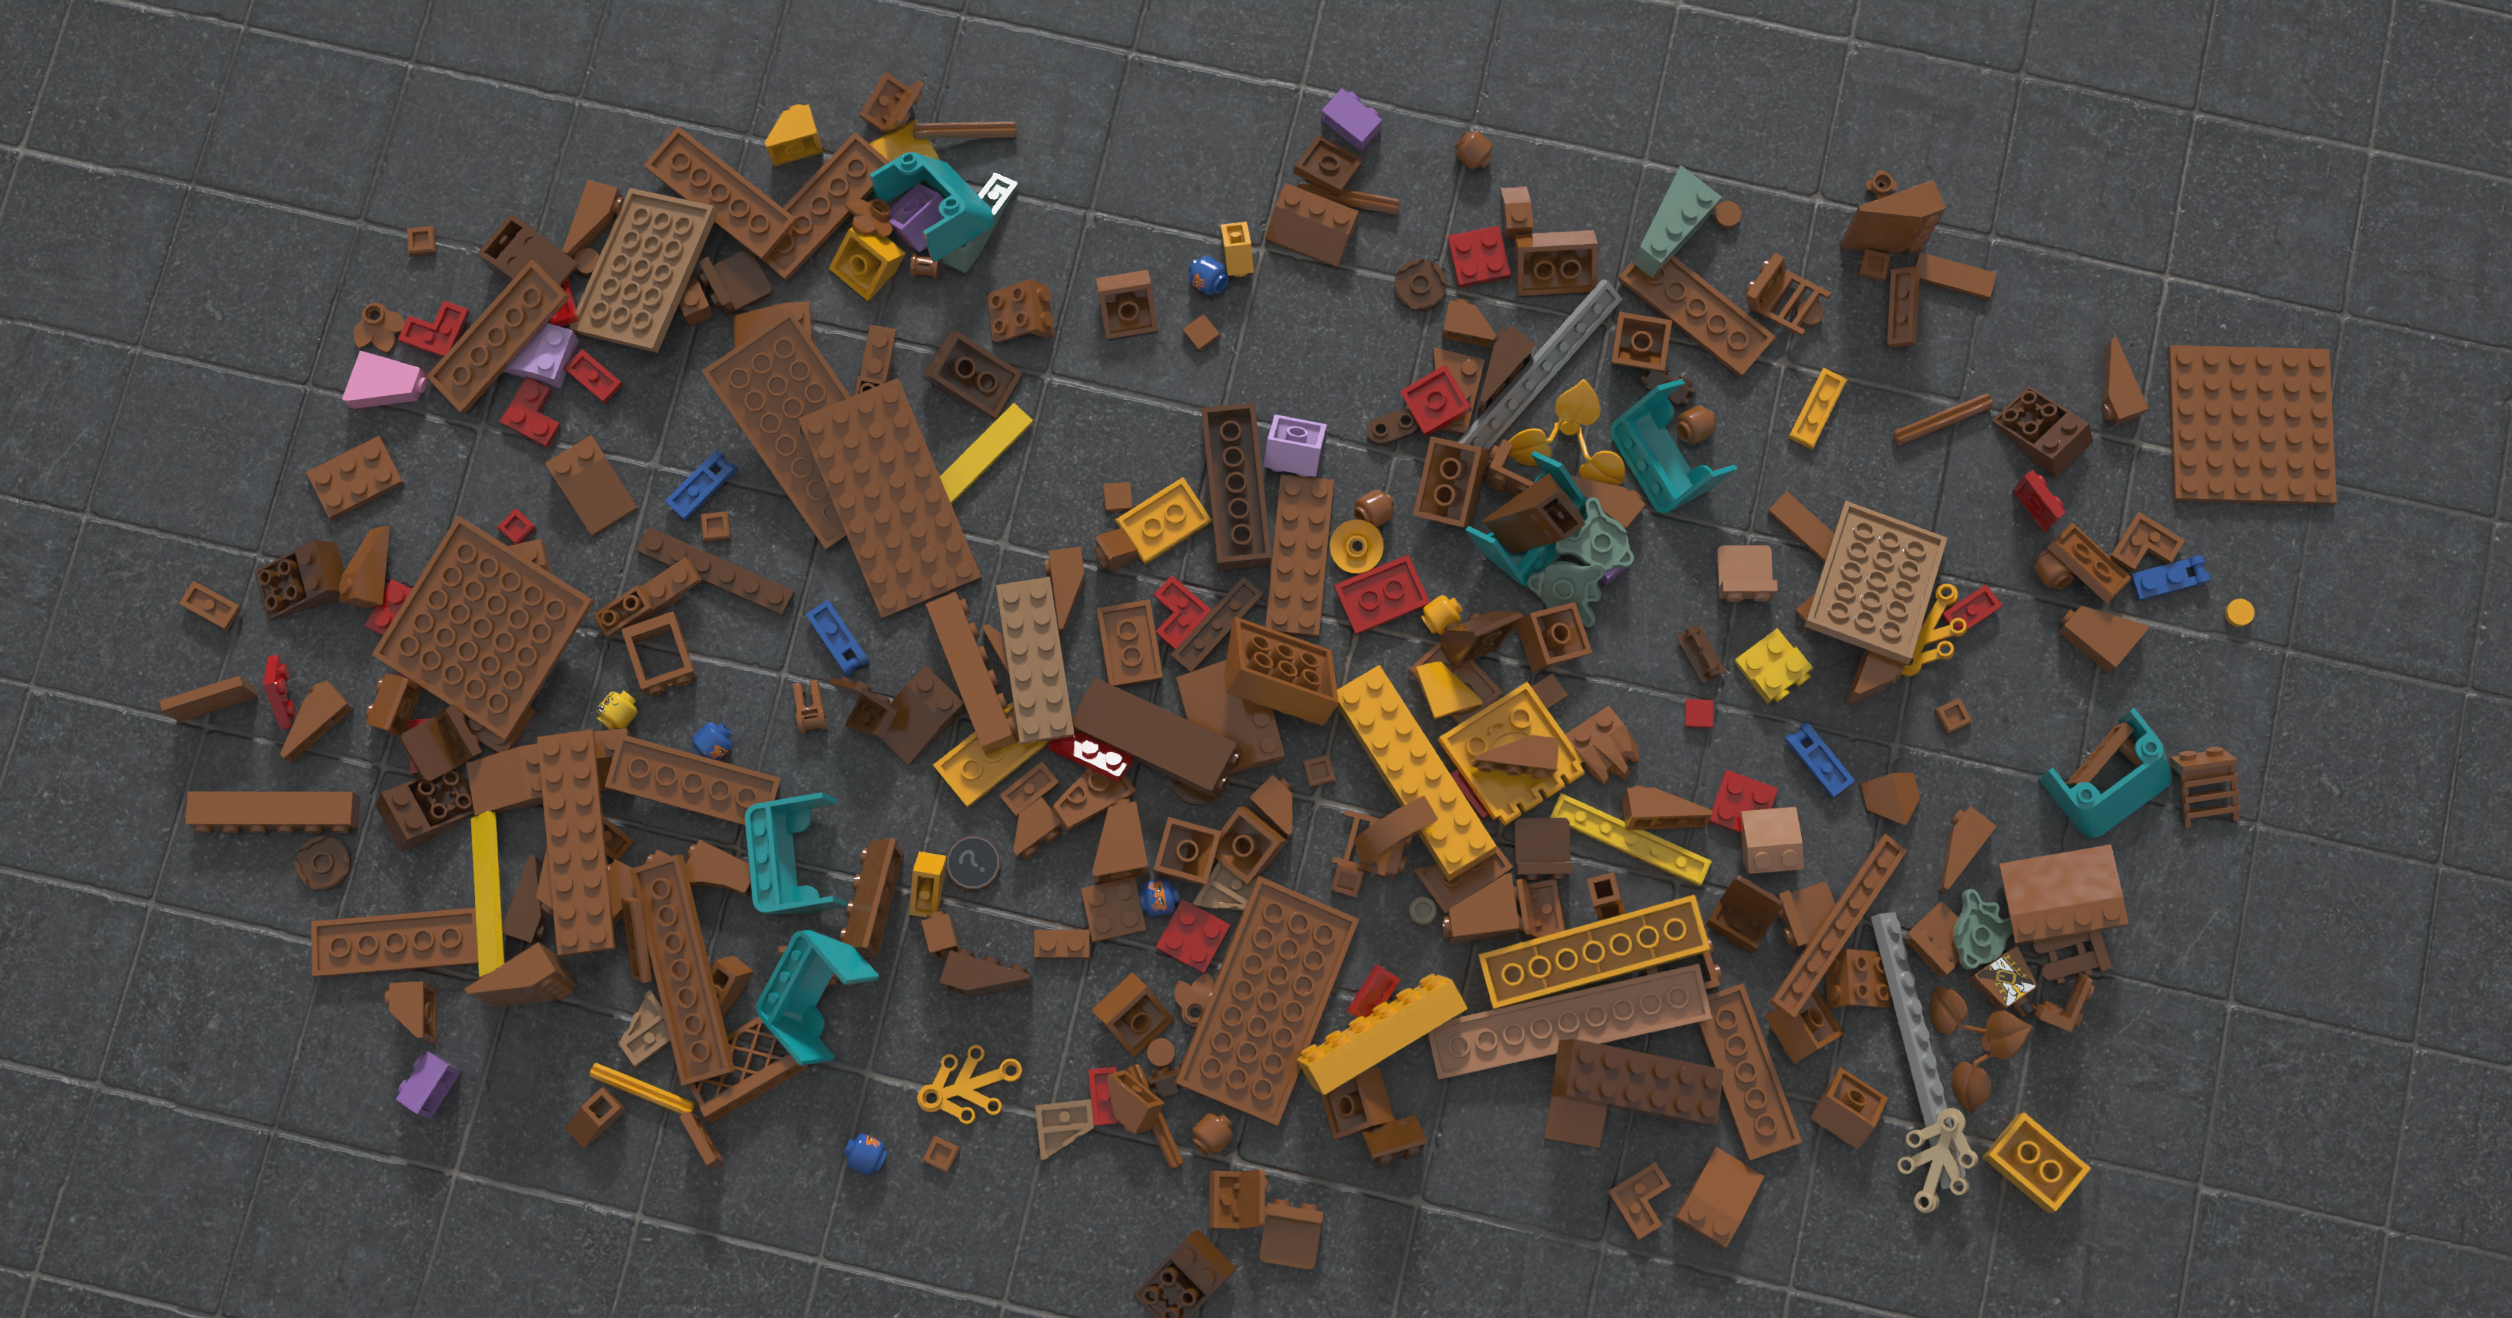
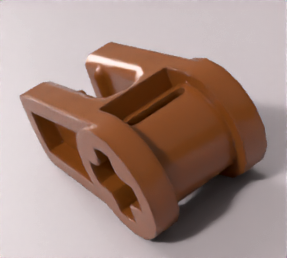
M818 680L810 681L811 692L809 694L812 698V706L809 708L806 707V694L801 683H794L793 689L797 709L796 719L800 734H805L807 730L817 728L827 730V718Z

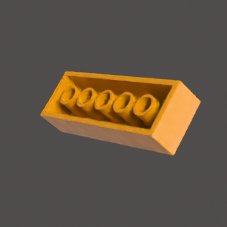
M1430 974L1420 980L1421 985L1413 990L1407 988L1396 995L1397 999L1389 1004L1384 1002L1373 1008L1374 1013L1368 1017L1360 1016L1349 1023L1350 1027L1343 1032L1337 1030L1325 1037L1326 1042L1318 1047L1311 1045L1301 1052L1302 1056L1296 1060L1312 1088L1323 1095L1327 1094L1468 1009L1452 979Z

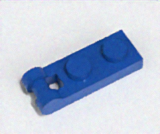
M719 450L713 452L665 500L666 504L684 521L727 479L733 477L738 470L736 465L732 462L728 463L724 459L725 455ZM716 466L721 470L717 475L711 471Z
M2203 555L2132 573L2130 581L2137 601L2210 582V574L2206 573L2203 565L2206 563ZM2193 568L2195 576L2189 578L2186 570Z
M829 600L806 614L847 677L854 673V669L861 665L864 667L870 663ZM852 650L856 656L846 661L843 655Z
M1806 722L1799 727L1800 731L1794 735H1788L1784 740L1833 799L1854 783L1855 780L1812 726ZM1806 739L1812 744L1807 749L1801 744Z

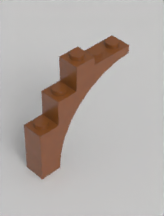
M700 839L697 845L693 844L690 847L686 856L688 862L685 863L690 887L710 886L728 889L747 897L750 896L752 888L748 863ZM657 849L654 855L651 854L645 864L671 856ZM614 860L612 865L608 864L613 926L623 918L622 898L630 896L636 898L630 873L632 868L617 860Z

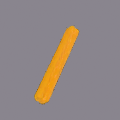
M595 1063L591 1068L590 1077L680 1114H684L687 1111L693 1113L695 1103L598 1063Z

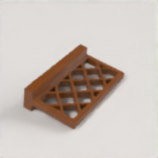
M759 1017L726 1035L728 1043L733 1041L732 1045H729L732 1060L735 1051L749 1054L744 1068L734 1066L735 1071L742 1072L739 1083L734 1086L725 1084L727 1073L721 1076L720 1082L706 1079L699 1081L698 1088L695 1083L688 1084L700 1106L703 1116L711 1124L809 1068L808 1065L800 1066L790 1054L783 1058L774 1056L779 1040L774 1035L762 1033L764 1023ZM746 1033L755 1035L751 1049L737 1047L740 1037ZM760 1037L773 1040L769 1054L755 1051ZM754 1055L767 1058L764 1069L758 1072L749 1070ZM704 1085L717 1086L715 1097L705 1102L701 1095Z

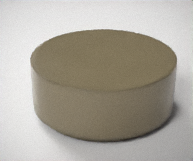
M1428 897L1416 898L1409 908L1410 918L1418 925L1430 924L1437 914L1436 904Z

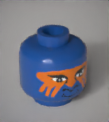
M1211 256L1195 259L1189 267V282L1206 295L1220 293L1228 283L1227 268Z
M709 722L693 736L692 742L694 746L692 750L696 755L719 761L733 747L732 740L730 739L732 732L723 723L717 725Z
M1165 878L1145 882L1143 890H1139L1142 911H1147L1151 917L1173 913L1175 911V903L1180 902L1177 886L1172 887L1171 882Z
M861 1133L855 1140L851 1138L848 1140L843 1154L847 1155L846 1164L849 1168L865 1175H870L874 1171L878 1172L887 1151L883 1150L884 1144L882 1141Z

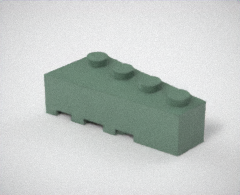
M1680 165L1632 263L1653 279L1714 213L1722 196Z

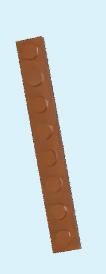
M1884 834L1879 839L1770 1000L1769 1004L1790 1020L1796 1017L1907 852L1904 847L1887 834Z

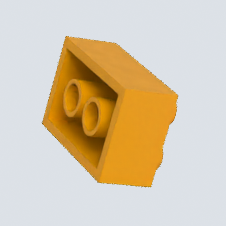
M2024 1112L2015 1116L1982 1157L2047 1213L2056 1212L2091 1169Z

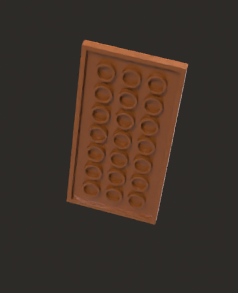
M789 311L703 369L702 373L823 547L827 549L845 537L846 532L798 418L851 396L793 312Z
M899 378L798 418L881 618L982 578Z
M1258 876L1174 1083L1278 1126L1301 1069L1296 1059L1301 1057V1052L1310 1046L1359 919Z

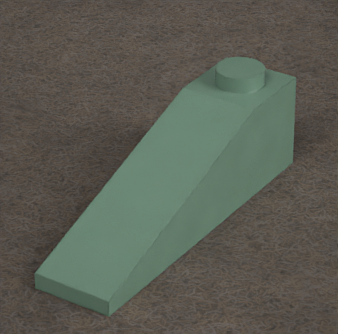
M994 173L979 193V196L993 211L994 225L989 230L944 256V264L967 273L980 255L1017 189V182Z

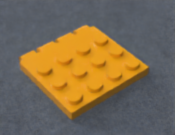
M1528 682L1438 739L1493 820L1499 818L1504 825L1521 816L1517 805H1519L1523 812H1527L1541 803L1543 798L1539 791H1541L1545 798H1549L1563 789L1565 784L1561 777L1567 784H1570L1585 774L1581 767L1583 759ZM1530 735L1559 738L1557 770L1548 779H1535L1530 774L1510 776L1506 775L1505 771L1499 770L1486 773L1479 771L1476 767H1471V762L1476 755Z

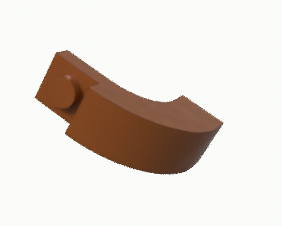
M1422 796L1395 810L1354 839L1357 854L1362 861H1365L1368 867L1378 863L1390 850L1430 828L1438 820L1426 797Z
M1614 872L1587 879L1598 921L1626 914Z

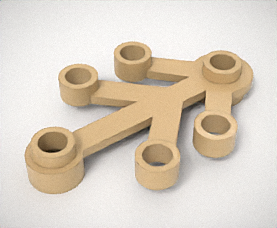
M1955 1108L1944 1109L1939 1113L1937 1123L1922 1130L1910 1131L1906 1136L1907 1144L1910 1147L1916 1148L1922 1146L1926 1139L1941 1134L1938 1145L1912 1157H1903L1898 1161L1900 1172L1909 1174L1914 1172L1918 1166L1932 1160L1924 1189L1918 1192L1914 1199L1916 1208L1923 1213L1932 1212L1939 1206V1196L1935 1191L1943 1166H1945L1951 1179L1950 1189L1954 1194L1962 1195L1969 1190V1182L1962 1176L1949 1149L1952 1139L1960 1152L1958 1161L1963 1168L1974 1167L1978 1162L1976 1153L1971 1151L1963 1134L1966 1124L1965 1117ZM1948 1117L1954 1120L1953 1128H1950L1946 1123ZM1913 1134L1919 1136L1920 1141L1918 1144L1912 1141ZM1966 1154L1972 1157L1970 1165L1964 1161ZM1905 1160L1911 1163L1910 1170L1905 1169L1903 1165ZM1957 1181L1963 1183L1964 1189L1962 1191L1956 1188ZM1922 1197H1926L1929 1200L1927 1207L1922 1205Z

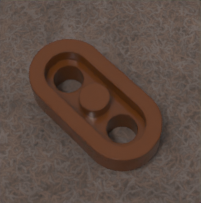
M1401 409L1373 419L1368 425L1367 437L1372 444L1384 446L1414 435L1419 424L1411 410ZM1403 418H1407L1410 420L1411 423L1409 425H1403L1401 423V420ZM1383 427L1385 432L1379 434L1376 432V428Z

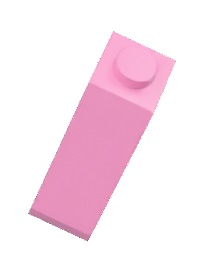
M360 351L342 400L349 408L353 409L418 401L420 394L425 392L428 381L426 374L419 367Z

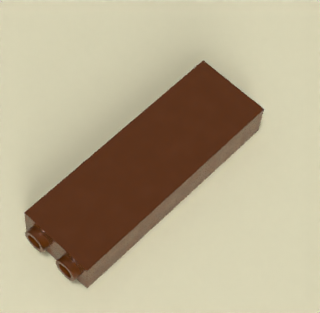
M1096 677L1092 680L1072 718L1074 730L1132 756L1133 760L1214 798H1217L1220 792L1225 791L1229 783L1228 776L1232 768H1236L1239 765L1242 757V750L1236 742Z

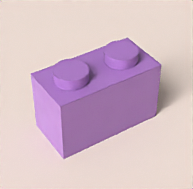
M1343 88L1322 109L1321 121L1360 152L1381 130L1382 119L1380 114L1371 107H1365L1356 94L1347 92Z

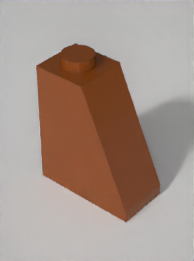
M2080 606L2075 612L2070 609L2060 622L2063 624V627L2058 632L2105 671L2110 673L2124 659L2149 627L2136 621Z

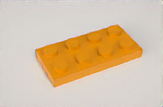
M1013 701L1008 705L1007 709H1004L1006 718L1012 717L1018 731ZM975 731L933 764V766L965 806L969 808L1047 746L1050 740L1020 745L1019 734L1016 732L1013 734L1016 743L986 755Z

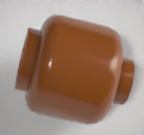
M1466 131L1454 145L1456 148V158L1471 170L1479 166L1485 168L1493 158L1490 154L1493 144L1479 131L1471 133Z
M1697 405L1678 416L1676 432L1684 442L1696 445L1715 433L1716 417L1711 410L1704 406Z
M1372 490L1356 500L1353 511L1355 519L1367 521L1377 528L1392 519L1394 501L1389 494H1384L1380 490Z
M2049 549L2042 551L2037 556L2038 560L2034 565V570L2044 586L2058 590L2066 587L2073 581L2074 572Z
M1211 1113L1206 1114L1192 1129L1193 1144L1207 1156L1210 1153L1218 1155L1233 1139V1133L1230 1129L1232 1123L1221 1113L1218 1116Z

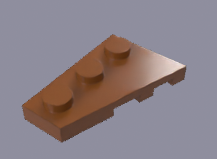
M1087 768L1076 783H1073L1053 805L1052 811L1067 832L1108 810L1109 806H1114L1115 801L1131 798L1135 795L1136 790L1126 775L1123 776L1120 782H1116Z

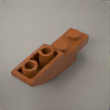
M870 325L861 373L857 378L854 396L889 382L894 360L892 356L897 336L896 329Z
M685 557L643 586L636 585L593 615L605 636L611 637L622 632L621 629L641 623L684 597L683 593L702 580L690 559Z

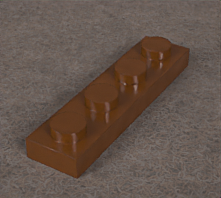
M1243 576L1176 648L1171 657L1189 673L1195 671L1231 632L1234 617L1243 619L1263 597V593Z

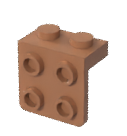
M1740 545L1720 546L1718 548L1719 599H1727V601L1731 602L1742 601L1743 599H1754V601L1762 602L1773 599L1778 588L1777 580H1773L1772 551L1769 546Z

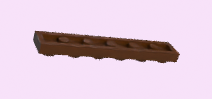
M648 527L637 549L638 553L669 567L687 557L692 562L703 582L784 617L795 594L794 590L651 527Z

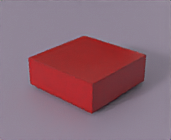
M516 508L497 527L515 545L522 543L536 529L535 525Z
M1686 699L1685 728L1712 729L1713 700Z

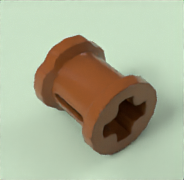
M913 253L910 265L911 277L926 275L932 276L933 279H938L940 259L934 263L931 257H921L917 253Z

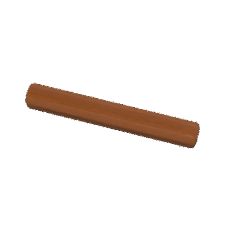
M1015 122L915 123L913 125V137L915 139L1016 137L1017 134Z
M1302 181L1299 182L1297 187L1345 206L1394 215L1399 211L1400 201L1394 198L1345 189L1338 197L1313 183Z
M1989 394L1981 395L1895 430L1893 437L1898 445H1902L1988 410L1993 406V401Z
M1139 1064L1126 1069L1130 1075L1152 1092ZM1160 1111L1152 1126V1130L1169 1168L1175 1169L1181 1166L1184 1161Z

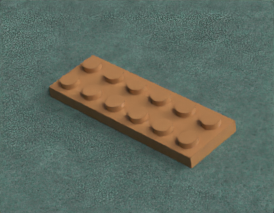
M1050 577L996 585L1020 745L1075 736Z

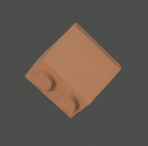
M1796 807L1741 811L1742 862L1748 874L1804 869L1803 842Z

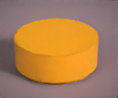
M2236 599L2226 607L2225 618L2232 626H2246L2254 618V608L2247 600Z

